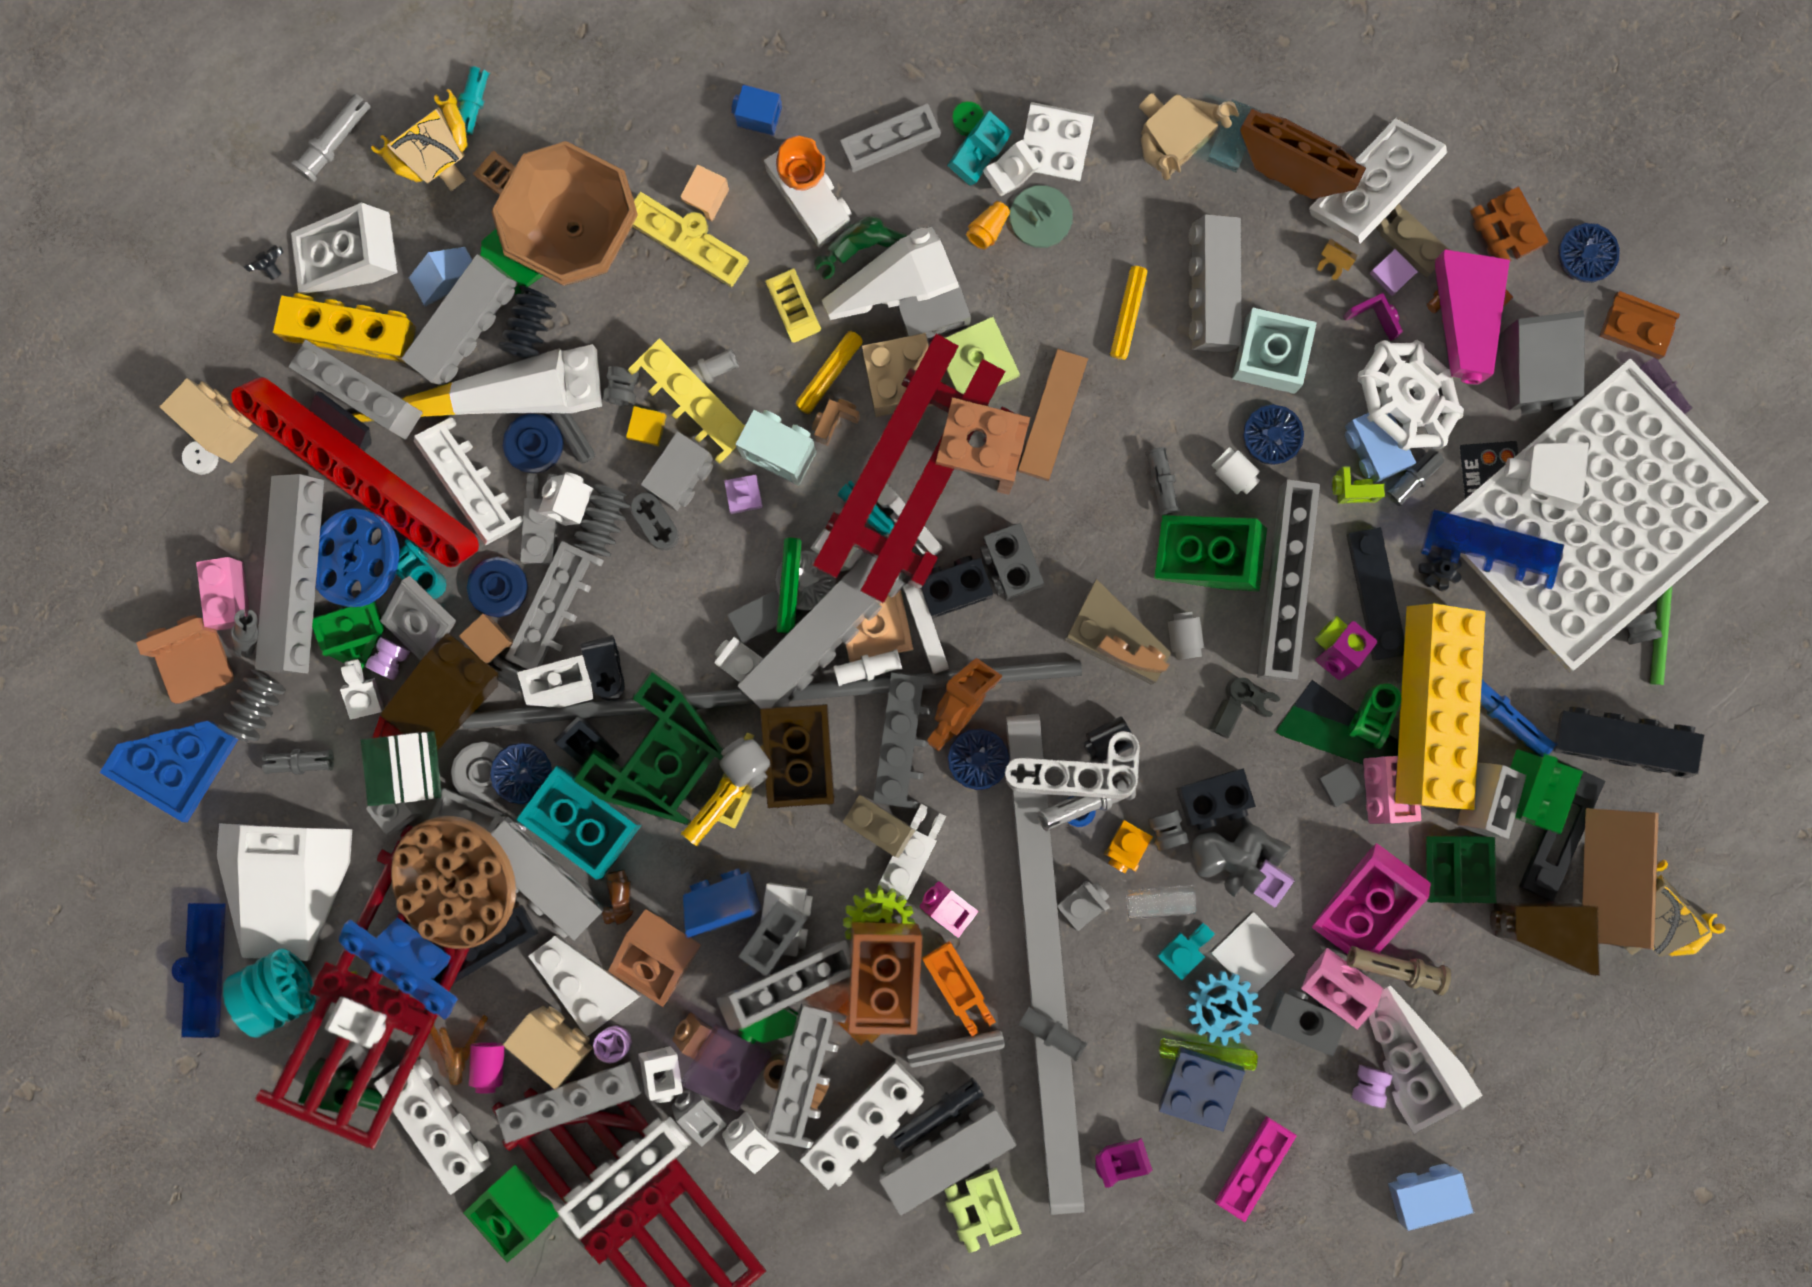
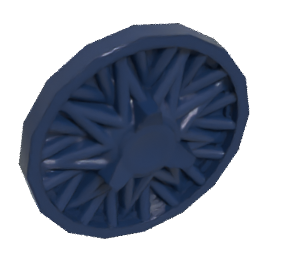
M1584 223L1575 226L1564 235L1559 244L1558 258L1562 268L1570 277L1579 282L1593 283L1603 280L1615 270L1619 262L1620 248L1616 237L1609 229L1599 224Z
M1273 404L1263 406L1251 414L1244 426L1243 439L1245 447L1252 457L1261 463L1277 465L1286 463L1296 456L1303 445L1304 430L1302 422L1293 411L1287 407Z
M528 414L520 416L510 423L504 433L502 446L505 457L513 467L523 473L537 474L549 470L557 463L562 455L564 442L561 431L552 420L543 415Z
M493 557L485 559L474 567L468 577L467 593L470 602L476 610L488 616L500 618L511 615L526 600L528 592L527 577L519 565L507 558Z
M984 729L968 730L959 735L950 747L948 755L949 769L955 780L964 787L974 790L989 789L999 783L1005 775L1007 765L1009 764L1008 749L1002 739L991 731Z
M527 743L512 744L501 750L492 761L490 770L491 783L498 795L506 801L516 804L529 803L551 774L552 766L544 751L535 745Z

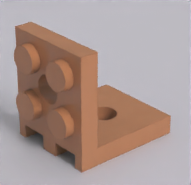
M952 398L936 464L1000 480L997 492L1009 495L1015 480L1030 417ZM970 432H982L986 437V443L979 448L969 445L967 436Z

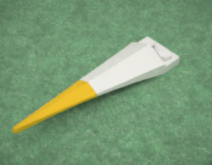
M593 344L565 351L559 348L401 399L422 411L421 417L486 413H575L602 407L598 353ZM361 412L352 414L361 422L374 421Z

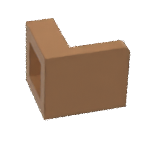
M482 614L459 635L471 650L487 664L504 648H510L513 640L486 614Z

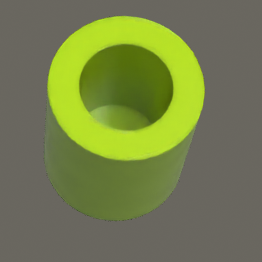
M1335 616L1324 626L1314 640L1326 650L1335 643L1348 625L1338 616ZM1356 634L1349 635V646L1355 651H1362L1364 647L1362 638Z

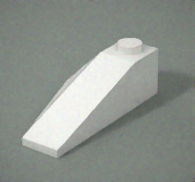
M1390 985L1383 989L1378 1007L1369 1016L1375 1039L1381 1043L1386 1060L1383 1062L1385 1072L1393 1075L1392 1081L1395 1091L1392 1094L1395 1104L1415 1134L1465 1108L1483 1095L1464 1065Z

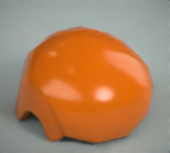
M800 135L788 138L778 150L776 158L777 173L789 188L799 191L816 187L824 177L825 156L820 153L816 147V142L811 138Z

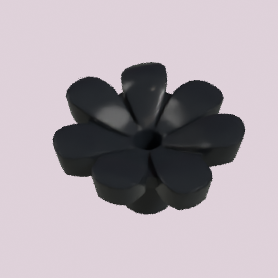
M274 245L267 253L263 251L256 255L255 258L257 260L246 264L244 268L248 272L264 270L269 278L274 280L282 274L275 262L277 257L283 254L284 251L281 246L277 247Z
M1442 549L1440 554L1434 550L1426 553L1429 563H1421L1418 571L1421 574H1428L1424 579V584L1427 587H1432L1437 583L1439 591H1446L1449 588V581L1457 584L1461 580L1462 576L1456 569L1462 566V562L1458 558L1451 559L1452 552L1450 550Z

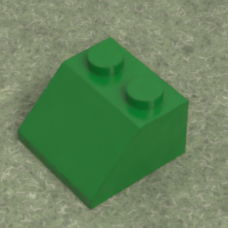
M516 1165L508 1170L463 1212L506 1263L533 1242L559 1216L551 1200L546 1196H542L532 1184L529 1175L521 1171Z

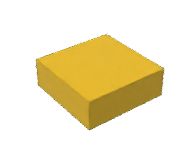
M634 406L626 438L659 447L667 417L666 414Z

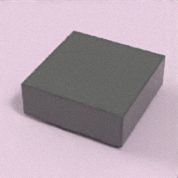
M1345 763L1317 778L1333 807H1338L1365 792L1349 763Z

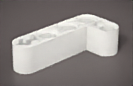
M1118 732L1110 739L1106 764L1029 758L1014 759L1007 765L1005 771L1006 782L1012 790L1017 792L1124 799L1133 793L1137 785L1139 742L1129 732ZM1119 741L1128 742L1132 747L1131 755L1121 757L1114 751L1115 743ZM1021 767L1024 768L1025 774L1035 775V768H1041L1039 773L1040 785H1034L1035 777H1025L1023 783H1018L1016 777L1011 776V773H1017L1018 768ZM1052 769L1060 771L1064 780L1057 786L1049 785L1044 778L1047 771ZM1083 772H1091L1096 776L1097 784L1092 788H1085L1080 785L1078 776ZM1117 774H1124L1129 778L1131 785L1126 790H1118L1113 786L1112 778Z

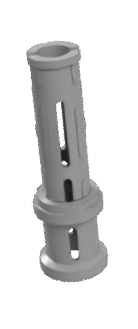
M354 93L349 102L318 139H310L308 149L298 160L291 162V165L311 182H316L318 172L327 162L334 160V150L364 114L370 110L371 106L367 102L363 103V98Z
M1117 774L1116 778L1112 779L1113 786L1121 791L1128 789L1131 785L1129 778L1124 774ZM1134 790L1129 797L1124 799L1129 801L1134 799L1136 796V790ZM1074 796L1052 807L1038 811V820L1041 827L1045 831H1049L1058 825L1067 823L1097 809L1109 810L1112 804L1124 799Z

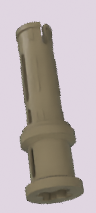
M1355 946L1350 948L1347 955L1348 967L1403 980L1408 987L1413 989L1423 987L1433 990L1436 995L1441 996L1447 992L1450 986L1451 971L1449 967L1444 965L1439 967L1427 965L1418 958L1406 961L1385 954L1359 949ZM1372 961L1390 965L1391 968L1373 964Z

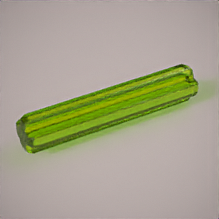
M1162 1038L1159 1043L1158 1052L1161 1058L1175 1060L1179 1048L1182 1047L1243 1066L1244 1070L1254 1071L1258 1064L1257 1052L1253 1050Z

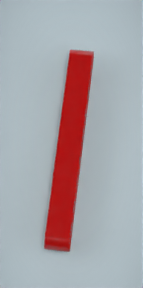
M257 377L232 390V403L241 414L373 513L385 519L393 528L443 565L450 568L456 567L478 551V539L472 531L265 377Z

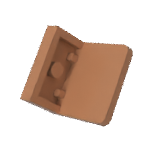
M196 615L178 620V626L168 630L166 628H159L146 634V639L136 642L140 655L155 658L168 695L173 703H184L230 684L234 680L232 669L217 630L204 627L203 619Z

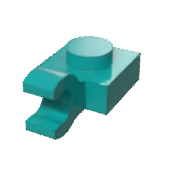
M1204 923L1188 938L1179 932L1157 956L1183 980L1204 959L1205 956L1198 949L1205 945L1215 933Z

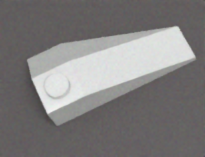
M931 226L929 228L916 229L910 235L901 238L826 296L822 303L830 320L866 313L876 304H888V307L899 306V299L916 296L918 301L927 300L956 289L959 285L941 240Z

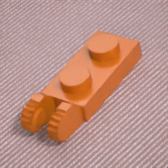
M950 940L922 957L923 962L956 1016L959 1015L971 1036L978 1034L977 1026L970 1019L966 1010L975 1004L981 1011L984 1021L989 1026L996 1022L983 1001L985 999Z

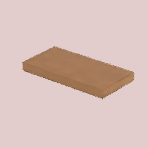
M1586 808L1583 905L1598 907L1599 944L1654 949L1658 813Z

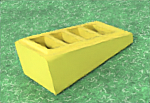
M794 268L765 281L793 343L821 330ZM794 283L795 287L777 294V290ZM795 296H800L799 298L782 305V302L789 300ZM805 307L804 310H802V311H800V312H798V313H795V314H793V315H791V316H789V317L787 316V314H789V313H791V312H794V311H796V310H798V309H800V308Z

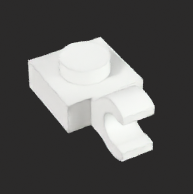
M358 659L345 662V666L341 667V671L348 685H343L340 691L350 720L382 712L384 705L375 678L364 679L362 667Z

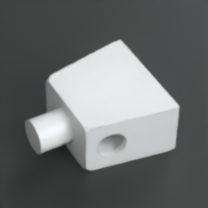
M1589 443L1535 444L1526 451L1524 460L1507 459L1504 476L1522 480V497L1566 511H1574L1583 503Z

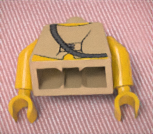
M447 89L449 93L448 100L441 102L437 94L434 96V100L439 106L393 141L381 135L380 137L384 140L383 148L379 149L372 145L371 149L383 157L384 161L397 175L414 182L425 181L427 184L437 176H440L452 191L466 181L455 166V163L465 156L463 151L467 147L465 122L457 107V99L451 90Z

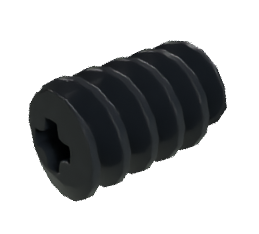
M519 286V289L524 294H517L515 301L520 306H512L510 311L516 318L507 319L506 324L511 330H504L502 333V337L507 342H500L497 347L510 355L527 359L529 355H539L540 352L533 348L532 345L533 343L543 344L544 340L536 335L537 331H548V328L541 323V320H552V316L545 309L556 308L557 304L550 300L547 295L535 289Z

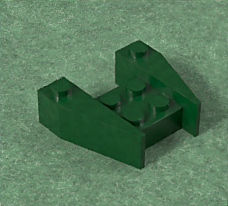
M652 668L634 692L633 700L655 714L658 719L623 767L594 748L575 774L573 781L602 801L689 825L691 822L690 814L679 806L714 757L719 760L723 758L721 752L725 748L680 687Z

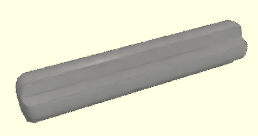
M1000 1030L910 1048L907 1050V1058L910 1067H918L1003 1049L1005 1042L1003 1033Z

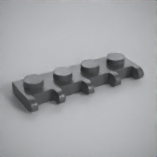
M896 672L891 673L873 803L919 808V801L907 799L910 778L923 779L924 773L911 770L914 746H928L926 739L916 738L919 713L932 715L933 711L932 707L920 706L923 684L934 686L937 683L936 678Z

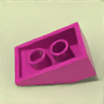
M1375 843L1341 885L1313 923L1312 928L1347 955L1352 946L1380 953L1429 898L1431 883L1386 849Z

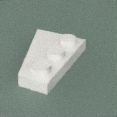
M558 935L529 955L531 961L586 1037L642 995L618 980L610 972L601 968L590 960L588 956Z

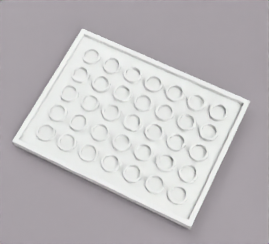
M1631 358L1514 457V459L1524 460L1526 451L1535 444L1589 443L1582 505L1574 511H1566L1521 496L1522 480L1505 477L1504 466L1434 526L1569 673L1579 667L1769 502Z

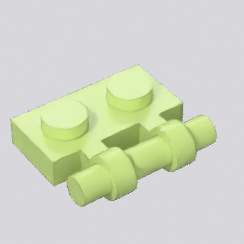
M997 1167L965 1179L969 1190L966 1194L960 1195L956 1183L944 1189L948 1199L945 1202L950 1213L953 1212L959 1228L956 1231L960 1241H964L968 1253L980 1249L977 1236L986 1234L990 1246L1021 1234ZM975 1205L980 1218L979 1222H970L966 1207Z

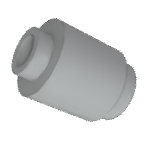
M1193 611L1173 614L1174 621H1168L1167 623L1171 651L1175 652L1176 660L1202 657L1201 648H1204L1200 617L1193 618Z

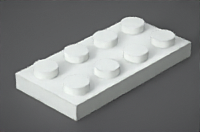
M1395 118L1355 160L1366 167L1356 190L1318 198L1309 207L1311 216L1360 244L1447 154L1446 145Z

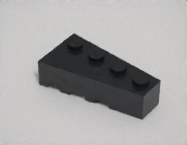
M1573 706L1569 707V711L1563 710L1560 713L1555 740L1556 746L1554 748L1556 753L1597 761L1605 758L1609 759V763L1621 766L1636 767L1639 764L1643 765L1646 771L1656 773H1671L1673 770L1676 771V777L1686 779L1699 773L1705 734L1695 733V727L1674 724V729L1660 727V721L1639 718L1638 723L1624 721L1625 715L1604 712L1603 717L1590 715L1589 709Z

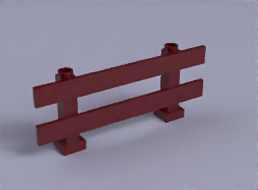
M937 333L917 370L915 371L910 368L901 386L907 389L840 515L836 512L832 513L825 527V530L830 533L812 565L824 573L837 578L853 546L875 557L876 561L860 592L883 604L900 572L911 577L907 584L920 589L923 587L938 559L937 556L928 551L921 557L913 553L912 549L954 471L953 468L936 464L943 434L888 538L864 526L929 403L949 413L952 398L988 406L1006 372L982 359L964 394L940 382L959 345ZM1003 406L1000 408V410L1014 413ZM972 431V432H970V433L968 434V436H967V441H968V442H969V440H970L972 434L974 433V431Z

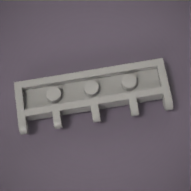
M561 541L505 659L526 669H532L541 666L550 647L561 652L563 645L554 642L553 639L563 618L573 622L577 618L576 615L567 612L577 589L579 588L587 593L591 589L589 585L581 582L590 562L596 566H602L604 560Z
M800 1005L765 1134L768 1140L804 1148L812 1147L813 1140L802 1137L807 1117L820 1118L821 1110L810 1107L816 1084L828 1085L830 1081L829 1077L820 1075L819 1072L825 1050L838 1051L839 1045L828 1041L833 1020L845 1022L847 1015L810 1005Z

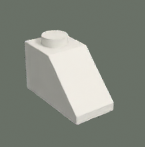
M583 655L517 672L526 705L562 708L593 699L591 682Z

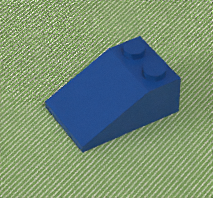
M738 868L721 874L722 881L710 885L707 879L689 886L691 892L683 895L685 933L687 938L751 916L762 909L749 872L741 874Z

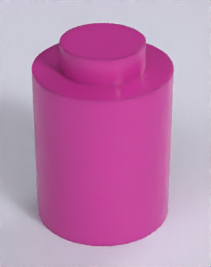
M483 1042L471 1044L469 1086L475 1087L476 1093H495L496 1087L503 1086L505 1047L502 1043Z

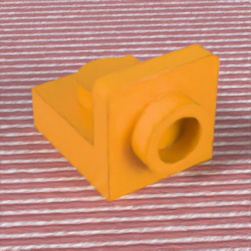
M1123 820L1104 855L1111 858L1108 864L1123 873H1126L1128 869L1136 872L1139 867L1138 863L1153 836Z

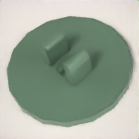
M1035 185L1023 190L1015 198L1010 209V225L1014 234L1023 243L1034 248H1048L1058 244L1068 235L1073 222V210L1069 200L1059 190L1050 186Z

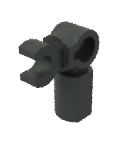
M1247 678L1232 679L1225 687L1227 699L1222 700L1208 730L1229 739L1243 710L1240 707L1241 704L1247 707L1253 705L1255 711L1262 717H1272L1273 713L1265 709L1264 702L1266 699L1279 702L1280 697L1273 692L1261 693L1260 688L1253 685Z

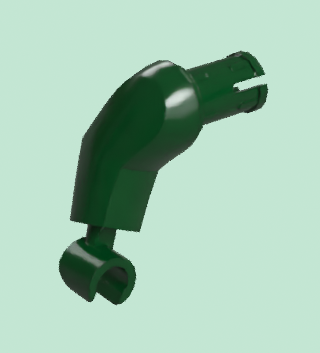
M866 217L843 230L827 247L830 254L828 256L820 255L816 257L814 268L817 271L822 265H829L821 274L823 279H829L834 275L835 267L833 264L837 260L844 264L859 250L870 248L875 244L890 248L896 241L906 237L907 234L883 226L881 218Z

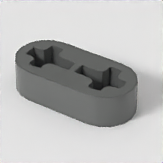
M650 493L637 495L631 503V511L647 538L659 550L667 551L673 549L679 541V532L666 510L654 495ZM643 501H646L648 504L654 502L655 505L652 506L651 510L656 518L650 520L645 513L639 514ZM660 523L664 530H672L668 535L670 540L667 543L662 540L656 541L659 532L655 525Z

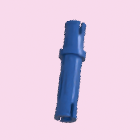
M1482 679L1480 705L1487 710V715L1491 719L1496 718L1539 757L1543 758L1544 754H1550L1555 748L1556 743L1551 741L1531 721L1509 704L1510 699L1507 696L1501 697Z

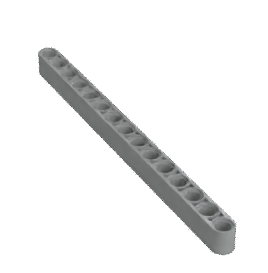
M1039 714L1006 716L1009 763L1018 758L1044 760ZM1020 767L1017 773H1011V776H1015L1018 783H1023L1025 777H1035L1034 785H1040L1039 773L1041 768H1035V775L1025 774L1024 768ZM1012 790L1031 1007L1052 1022L1059 1021L1063 1024L1061 1027L1068 1031L1050 830L1045 831L1041 827L1038 820L1039 815L1037 814L1038 811L1048 808L1047 794L1025 793ZM1034 1034L1050 1215L1081 1213L1085 1209L1071 1057L1052 1045L1047 1047L1043 1044L1044 1040Z

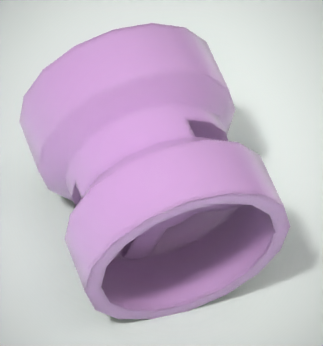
M380 637L376 644L379 652L369 657L365 667L395 681L399 673L398 661H405L410 651Z
M615 1025L606 1028L594 1040L593 1048L595 1055L605 1063L617 1062L631 1049V1035L622 1026Z
M1359 1065L1357 1072L1359 1083L1353 1089L1351 1098L1365 1104L1385 1108L1387 1101L1385 1090L1391 1084L1393 1075L1372 1067Z

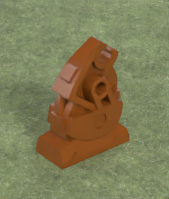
M975 658L952 677L947 683V692L937 706L935 721L939 725L928 738V744L937 751H940L954 735L957 736L979 709L987 696L986 693L991 688H994L1003 676L978 658Z

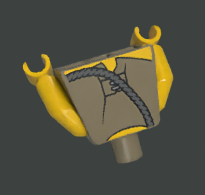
M1662 860L1657 864V872L1667 868L1668 863L1666 860ZM1662 874L1658 877L1656 875L1654 949L1652 950L1659 957L1696 954L1712 938V933L1720 934L1725 931L1724 924L1712 926V921L1718 916L1717 914L1705 913L1700 915ZM1623 946L1631 955L1642 949Z

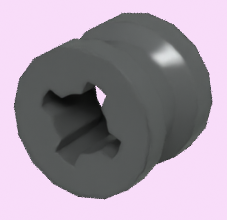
M1656 612L1636 616L1625 626L1630 634L1627 639L1629 645L1663 637L1661 630L1656 628Z

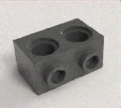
M1021 522L984 536V545L980 547V551L985 564H992L996 576L991 577L998 595L1004 594L1007 601L1043 587V578ZM1001 540L1010 542L1013 546V552L1008 556L1000 555L995 549L996 543ZM1018 570L1022 572L1025 576V583L1021 586L1011 585L1007 580V574L1010 571Z
M782 898L778 899L739 955V958L767 977L808 916Z

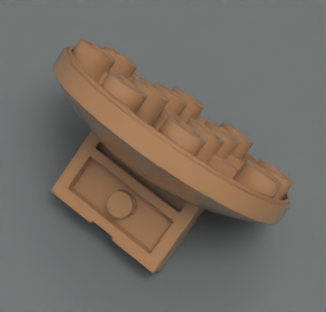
M435 817L412 828L397 846L391 868L396 906L424 939L448 948L465 949L483 944L503 929L512 914L515 904V877L504 849L483 827L460 817Z

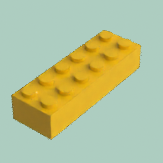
M1440 604L1407 606L1395 804L1446 809H1475L1485 611Z

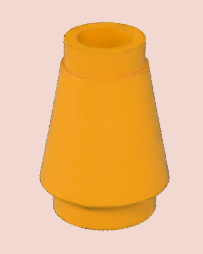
M995 201L993 205L968 225L969 230L966 235L969 241L983 250L987 249L988 246H993L1010 214L1009 208L1004 203Z

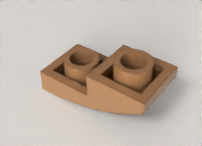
M1106 636L1096 648L1097 651L1108 658L1137 670L1162 673L1169 667L1163 661L1166 656L1155 647L1149 645L1148 648H1145L1142 645L1132 655L1128 652L1131 647L1117 636H1114L1113 639Z

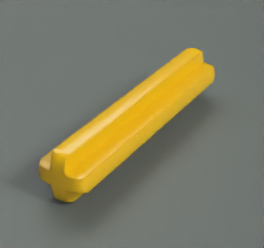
M1132 266L1129 272L1110 352L1111 357L1125 360L1129 353L1148 272L1144 267Z
M851 330L847 332L797 399L795 404L800 411L805 414L812 412L859 349L863 341L857 333Z

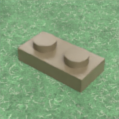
M862 795L858 796L842 822L896 858L900 857L916 831Z

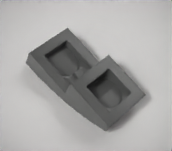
M777 590L727 614L743 644L772 629H777L779 607ZM796 609L795 619L802 615L800 610Z

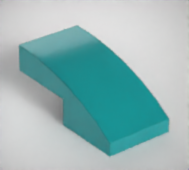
M989 110L972 129L947 166L969 186L977 183L991 159L999 154L1013 131Z

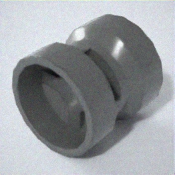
M608 367L607 379L609 384L604 389L602 399L615 405L634 406L636 400L634 387L639 383L640 373L636 372L631 375L627 371L628 368Z
M1179 810L1148 819L1150 829L1155 831L1157 837L1155 840L1157 851L1189 842L1187 833L1182 830L1180 825L1182 817ZM1176 826V828L1160 832L1162 829Z

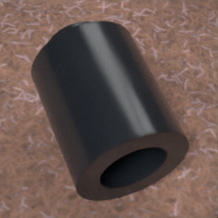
M1122 716L1086 733L1087 741L1083 742V745L1091 760L1097 758L1100 763L1106 761L1110 739L1118 732L1131 733ZM1119 741L1114 745L1116 754L1132 748L1125 741Z

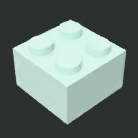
M1252 308L1245 319L1242 345L1239 346L1232 379L1295 394L1304 383L1317 322Z
M753 410L735 444L741 457L799 486L816 454L813 439L809 438L811 433L797 425L789 428L781 424L782 419L770 411L764 410L763 413Z

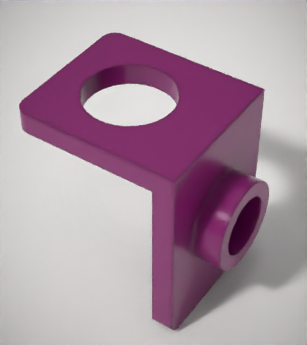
M1384 293L1350 308L1343 316L1344 320L1347 321L1373 308L1390 341L1395 340L1402 333V328L1399 324V314L1392 304L1389 305Z
M1352 621L1335 643L1318 655L1315 661L1337 680H1342L1359 668L1377 644V640L1359 624ZM1356 634L1362 638L1364 642L1362 651H1355L1349 646V635Z

